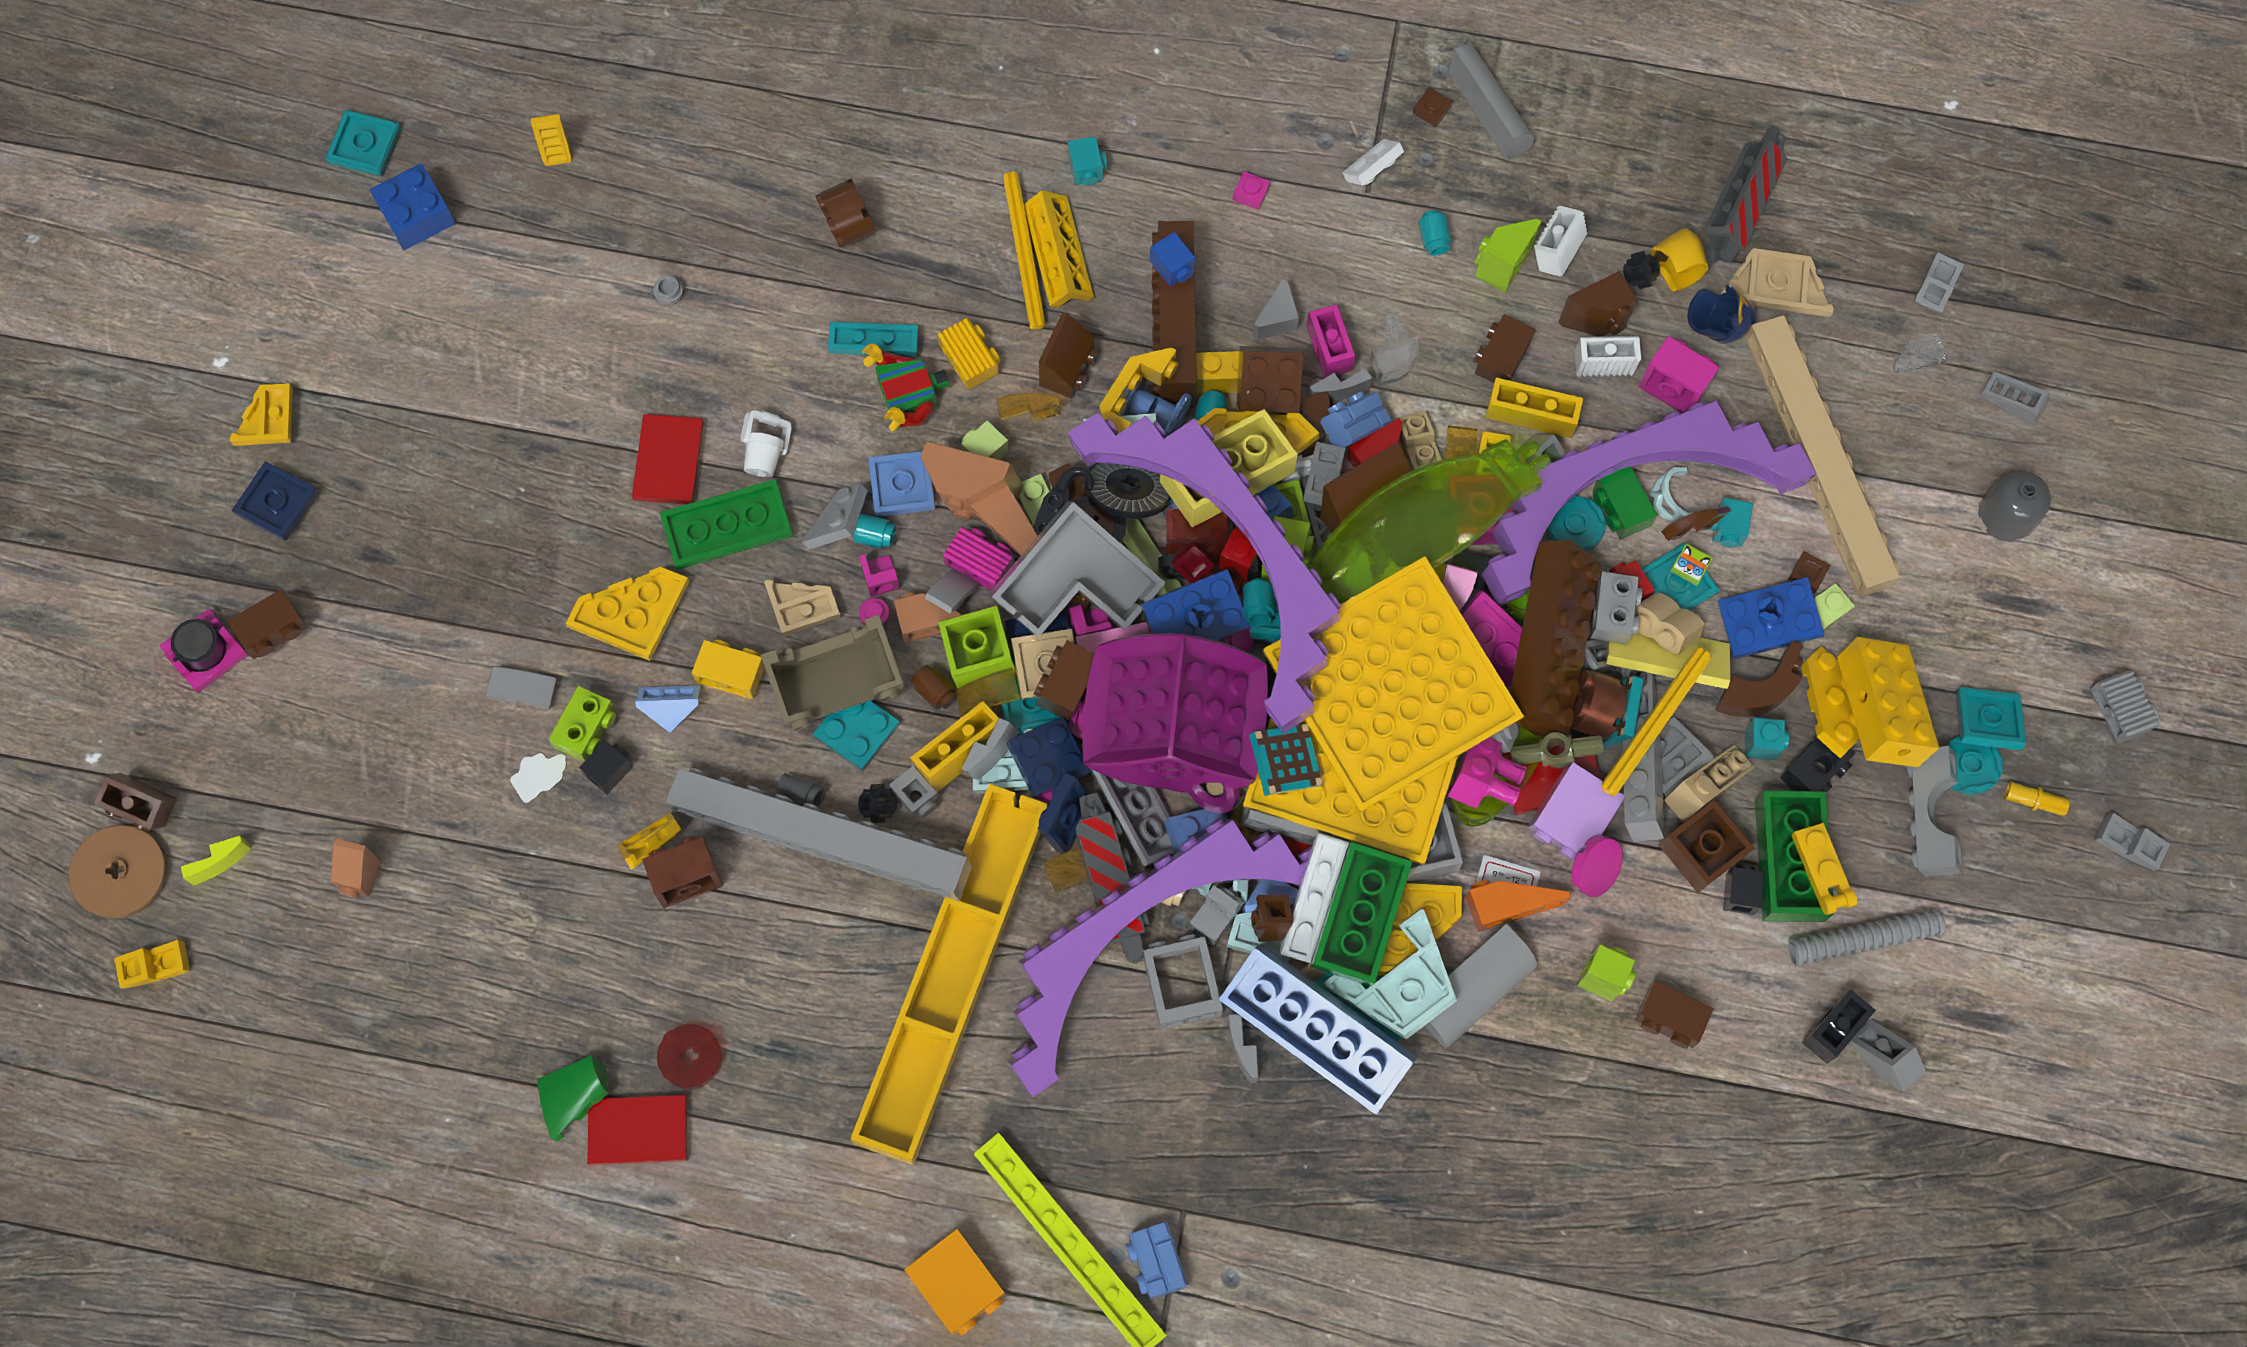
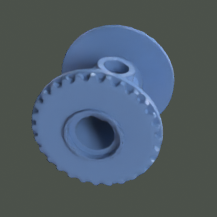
M1142 377L1136 391L1130 390L1125 398L1127 399V404L1120 416L1156 413V420L1162 429L1165 430L1164 432L1167 437L1181 428L1189 410L1192 397L1189 393H1185L1177 405L1145 391L1147 379Z

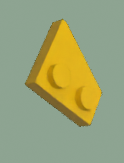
M669 812L616 846L632 870L643 861L642 859L648 857L651 851L673 840L681 828Z

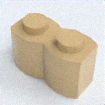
M1655 593L1642 601L1640 606H1635L1634 616L1639 617L1638 632L1646 637L1654 638L1665 650L1674 654H1680L1699 641L1705 623L1692 611L1680 608L1670 597L1661 593Z

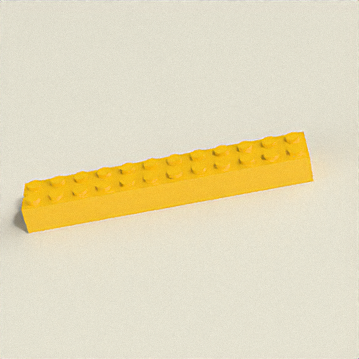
M989 783L963 849L973 867L960 901L947 897L943 900L850 1138L854 1145L914 1166L1041 835V832L1037 829L1041 813L1047 809L1048 804L1021 795L1019 800L1020 809L1016 808L1015 792Z

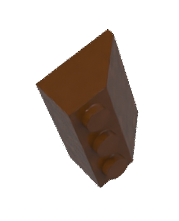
M1399 444L1392 445L1323 486L1320 520L1341 544L1348 542L1350 539H1358L1372 526H1379L1385 523L1389 496L1416 493L1417 484Z

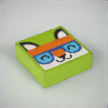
M1686 544L1670 571L1697 586L1713 558Z

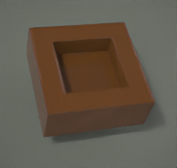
M1429 87L1414 106L1413 114L1437 127L1451 109L1453 101Z
M1803 551L1788 580L1795 581L1808 577L1812 593L1815 594L1831 565Z

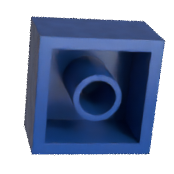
M422 163L369 189L403 251L455 225L447 205Z

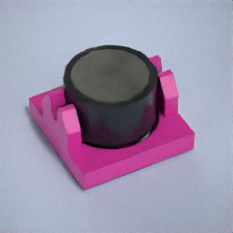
M210 608L196 619H190L181 623L174 630L172 636L159 645L172 665L197 693L248 656ZM225 643H226V653H225V655H224L223 660H222L221 662H219V661L222 659L223 653H224V651H225ZM209 668H212V669H210V670H208V671H203V672H196V671L190 670V669H194V670H207V669H209Z

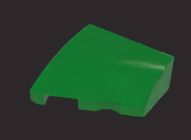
M592 1055L537 1079L542 1112L551 1139L555 1142L563 1139L564 1135L561 1132L574 1119L580 1122L588 1114L591 1106L599 1103L609 1093L606 1065Z

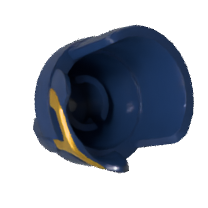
M1729 284L1726 285V293L1721 295L1707 289L1699 290L1692 298L1687 314L1689 326L1693 331L1722 344L1731 343L1743 338L1749 332L1751 325L1756 323L1754 306Z

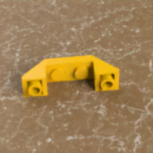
M1170 347L1133 356L1128 359L1099 406L1101 417L1104 421L1109 418L1118 433L1131 426L1130 421L1120 417L1127 404V399L1125 398L1130 390L1136 391L1142 377L1159 386L1163 384L1166 378L1171 379L1178 367L1176 349Z

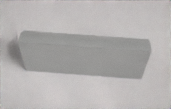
M1462 45L1454 48L1448 73L1506 161L1530 150L1534 141L1533 134L1475 47L1472 45Z
M1507 923L1448 976L1457 1002L1424 1026L1446 1050L1537 968V961L1533 953Z

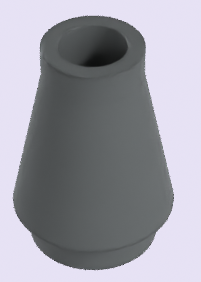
M784 773L777 783V790L783 792L799 806L809 803L819 807L825 797V788L821 787L820 783Z

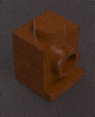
M1258 895L1256 897L1257 908L1251 914V925L1258 938V942H1282L1293 925L1288 895Z

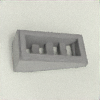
M1993 371L1981 393L1982 398L2035 425L2046 408L2050 395L2049 391L1997 371ZM1998 383L2003 385L1999 394L1994 393ZM2009 389L2014 391L2011 398L2005 397ZM2020 395L2025 397L2022 403L2017 402ZM2031 401L2036 402L2034 408L2029 406Z

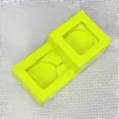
M236 836L209 845L212 857L181 866L183 878L194 886L221 874L245 856L250 850L249 843L241 836Z

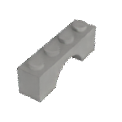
M1941 746L1918 768L1907 766L1909 777L1913 778V789L1909 790V801L1911 807L1915 810V819L1911 820V833L1913 838H1916L1917 849L1912 851L1914 867L1918 868L1925 877L1964 874L1962 843L1955 836L1940 831L1935 821V807L1940 796L1947 789L1958 784L1956 753L1950 746Z

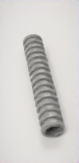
M1933 908L1930 912L1924 910L1920 914L1917 912L1912 913L1911 917L1905 914L1902 918L1896 916L1892 920L1889 918L1884 919L1883 923L1877 920L1874 924L1866 923L1864 927L1861 924L1856 925L1855 929L1849 926L1846 930L1842 928L1837 929L1836 933L1833 930L1828 931L1827 935L1821 932L1817 937L1814 934L1809 935L1808 939L1804 936L1800 937L1799 941L1793 938L1789 941L1788 951L1791 961L1795 966L1799 967L1803 965V962L1809 965L1812 961L1820 962L1822 958L1825 961L1830 960L1831 956L1836 959L1841 954L1844 957L1849 956L1850 952L1855 955L1859 951L1867 952L1869 948L1874 951L1878 949V946L1883 949L1888 944L1891 947L1895 946L1897 942L1902 945L1906 941L1914 942L1916 938L1917 940H1923L1925 936L1927 938H1933L1934 935L1939 937L1944 934L1945 922L1940 911Z

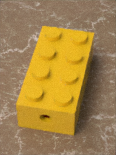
M1857 637L1837 656L1865 760L1918 768L1939 749V745L1910 647L1907 644Z

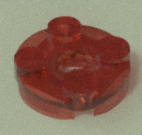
M695 1024L681 1025L674 1030L666 1032L657 1052L658 1067L665 1079L677 1088L684 1090H695L707 1085L718 1074L723 1061L721 1045L713 1033ZM687 1049H692L694 1053L699 1054L698 1059L692 1061V1065H687L686 1061L681 1059L682 1054H685Z

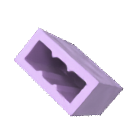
M1573 762L1564 767L1527 827L1534 831L1532 835L1537 840L1547 845L1550 842L1560 848L1559 853L1574 862L1578 852L1583 853L1587 847L1584 844L1589 839L1602 835L1624 800V795L1620 792L1614 797L1605 794L1601 788L1603 781Z

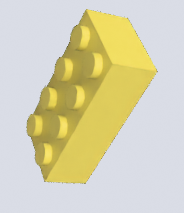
M1265 409L1214 435L1215 440L1212 441L1218 450L1223 448L1232 460L1231 468L1236 474L1241 472L1250 485L1248 490L1252 495L1295 473L1298 454ZM1160 474V483L1192 528L1222 512L1210 500L1190 487Z

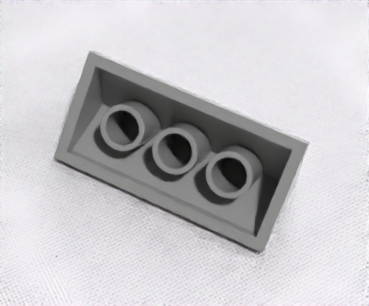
M1090 769L1115 818L1119 820L1120 827L1144 872L1154 867L1153 863L1168 853L1171 857L1175 855L1164 821L1170 816L1155 788L1120 781Z

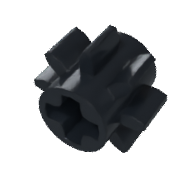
M1644 251L1631 254V259L1626 260L1627 263L1623 267L1625 280L1632 284V286L1638 285L1639 289L1651 287L1652 282L1656 281V277L1660 274V266L1657 259L1651 256V254L1645 255Z
M871 784L870 789H864L859 797V811L864 815V818H871V823H885V818H892V814L897 809V798L891 789H885L884 784Z

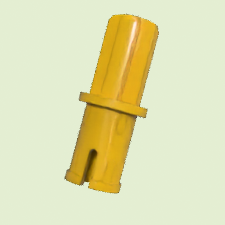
M2013 781L2008 783L2004 794V800L2029 806L2033 811L2041 809L2064 816L2067 814L2070 806L2067 798L2043 792L2041 787L2036 789Z

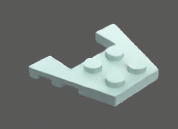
M1423 909L1399 925L1418 951L1378 980L1373 986L1365 989L1361 983L1333 975L1324 982V985L1330 992L1404 1039H1408L1457 1002L1428 918Z

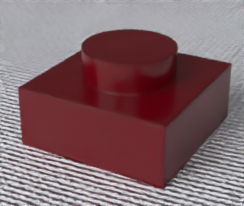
M1194 541L1171 560L1172 566L1189 583L1200 580L1215 567L1214 561Z

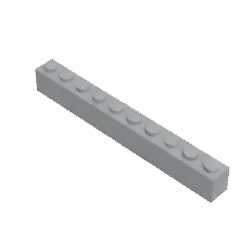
M691 768L690 772L683 769L678 770L665 803L675 813L956 901H960L973 867L966 857V853L961 850L948 848V851L936 848L937 845L926 839H919L916 842L907 839L908 836L897 830H890L889 833L878 830L879 827L867 821H861L860 824L851 822L848 816L838 812H832V815L821 812L819 807L809 803L799 806L793 804V800L783 795L775 794L773 798L764 795L765 792L757 787L748 785L744 789L736 786V783L728 778L719 777L718 780L709 778L707 773L695 768Z

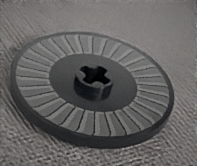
M1095 463L1089 468L1094 479L1093 489L1088 490L1087 480L1085 479L1084 489L1088 499L1100 510L1117 517L1129 519L1151 517L1167 509L1173 501L1160 483V474L1142 468L1121 464Z

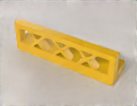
M1041 190L1024 204L1049 305L1050 307L1059 308L1071 298L1090 301L1094 298L1068 197ZM1053 203L1059 204L1061 215L1054 208ZM1059 227L1067 234L1068 240L1061 234ZM1066 252L1073 258L1075 266L1068 260ZM1073 278L1080 284L1081 290L1075 289Z

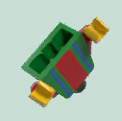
M868 344L862 350L863 354L870 355L863 360L865 366L871 367L875 363L878 365L875 367L877 380L888 408V412L883 419L892 420L889 429L896 431L899 426L913 427L922 425L937 406L934 391L950 386L945 370L928 374L923 360H915L914 358L883 352L876 344Z

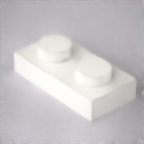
M1383 139L1342 173L1349 183L1361 186L1369 184L1380 171L1393 165L1396 162V158L1404 153L1400 142Z

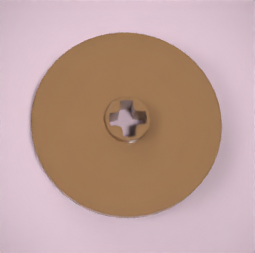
M119 825L99 830L79 846L72 858L69 869V884L73 896L83 908L97 916L113 919L131 916L147 907L160 892L166 875L165 856L158 842L139 828ZM117 865L124 869V872L119 873V878L111 875V872L116 871Z

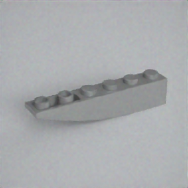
M1622 668V681L1632 676L1643 679L1635 729L1636 735L1657 705L1655 678L1652 673ZM1660 733L1624 784L1625 826L1633 842L1664 839ZM1634 737L1623 741V752Z

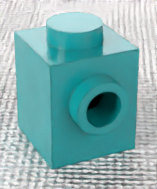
M1096 136L1068 141V159L1074 185H1093L1097 181H1102L1103 169H1107L1105 152H1099Z
M1723 497L1718 507L1728 506L1731 512L1709 529L1713 530L1712 541L1720 542L1724 547H1742L1749 535L1753 503Z
M1753 718L1745 728V756L1747 758L1776 760L1784 749L1788 748L1789 732L1785 731V720Z

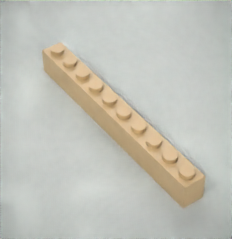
M1784 315L1751 325L1749 332L1745 336L1746 342L1791 445L1801 444L1816 472V475L1808 484L1858 598L1892 588L1900 578L1898 563L1890 556L1887 549V538L1878 529L1875 511L1867 504L1864 497L1863 484L1855 477L1852 470L1851 457L1848 453L1844 452L1841 445L1840 432L1836 427H1833L1829 418L1828 405L1825 401L1821 400L1818 393L1817 380L1813 375H1810L1806 366L1805 353L1803 350H1799L1797 346L1794 328L1791 324L1787 323Z

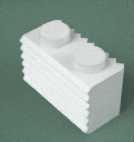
M1564 206L1556 207L1557 210L1554 211V215H1551L1552 219L1546 224L1547 227L1541 233L1542 236L1536 241L1537 245H1534L1539 271L1560 277L1565 273L1588 233L1585 227L1584 213L1580 210Z
M1639 336L1580 337L1574 350L1576 375L1578 377L1581 375L1584 377L1595 375L1597 377L1599 374L1602 377L1605 374L1608 377L1611 374L1614 377L1616 375L1621 376L1622 374L1633 376L1641 361Z

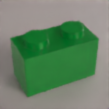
M1631 466L1615 471L1596 481L1592 492L1594 501L1600 507H1603L1607 515L1606 521L1609 529L1612 532H1616L1620 540L1653 525L1658 515Z

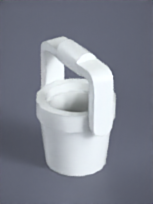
M753 410L746 413L741 433V442H744L746 446L744 471L758 477H773L780 454L785 455L788 450L792 429L790 422L780 419L778 415L763 410L761 412ZM753 418L759 422L783 428L781 439L769 434L751 433Z

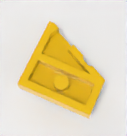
M290 383L259 385L253 396V402L242 415V424L236 434L232 433L230 436V442L233 446L291 443L293 388Z

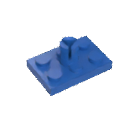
M1228 569L1140 604L1152 634H1186L1217 641L1250 627L1246 617L1243 615V607Z
M1808 577L1718 600L1733 659L1786 647L1791 641L1802 643L1824 637V630Z

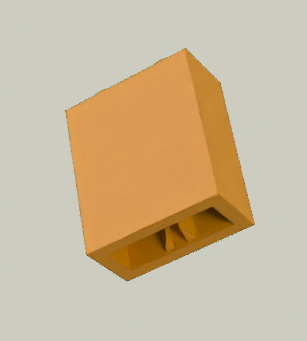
M958 1229L904 1269L952 1336L957 1333L961 1337L977 1325L975 1322L977 1317L984 1312L989 1316L1004 1304L1001 1301L1005 1296L1004 1291Z

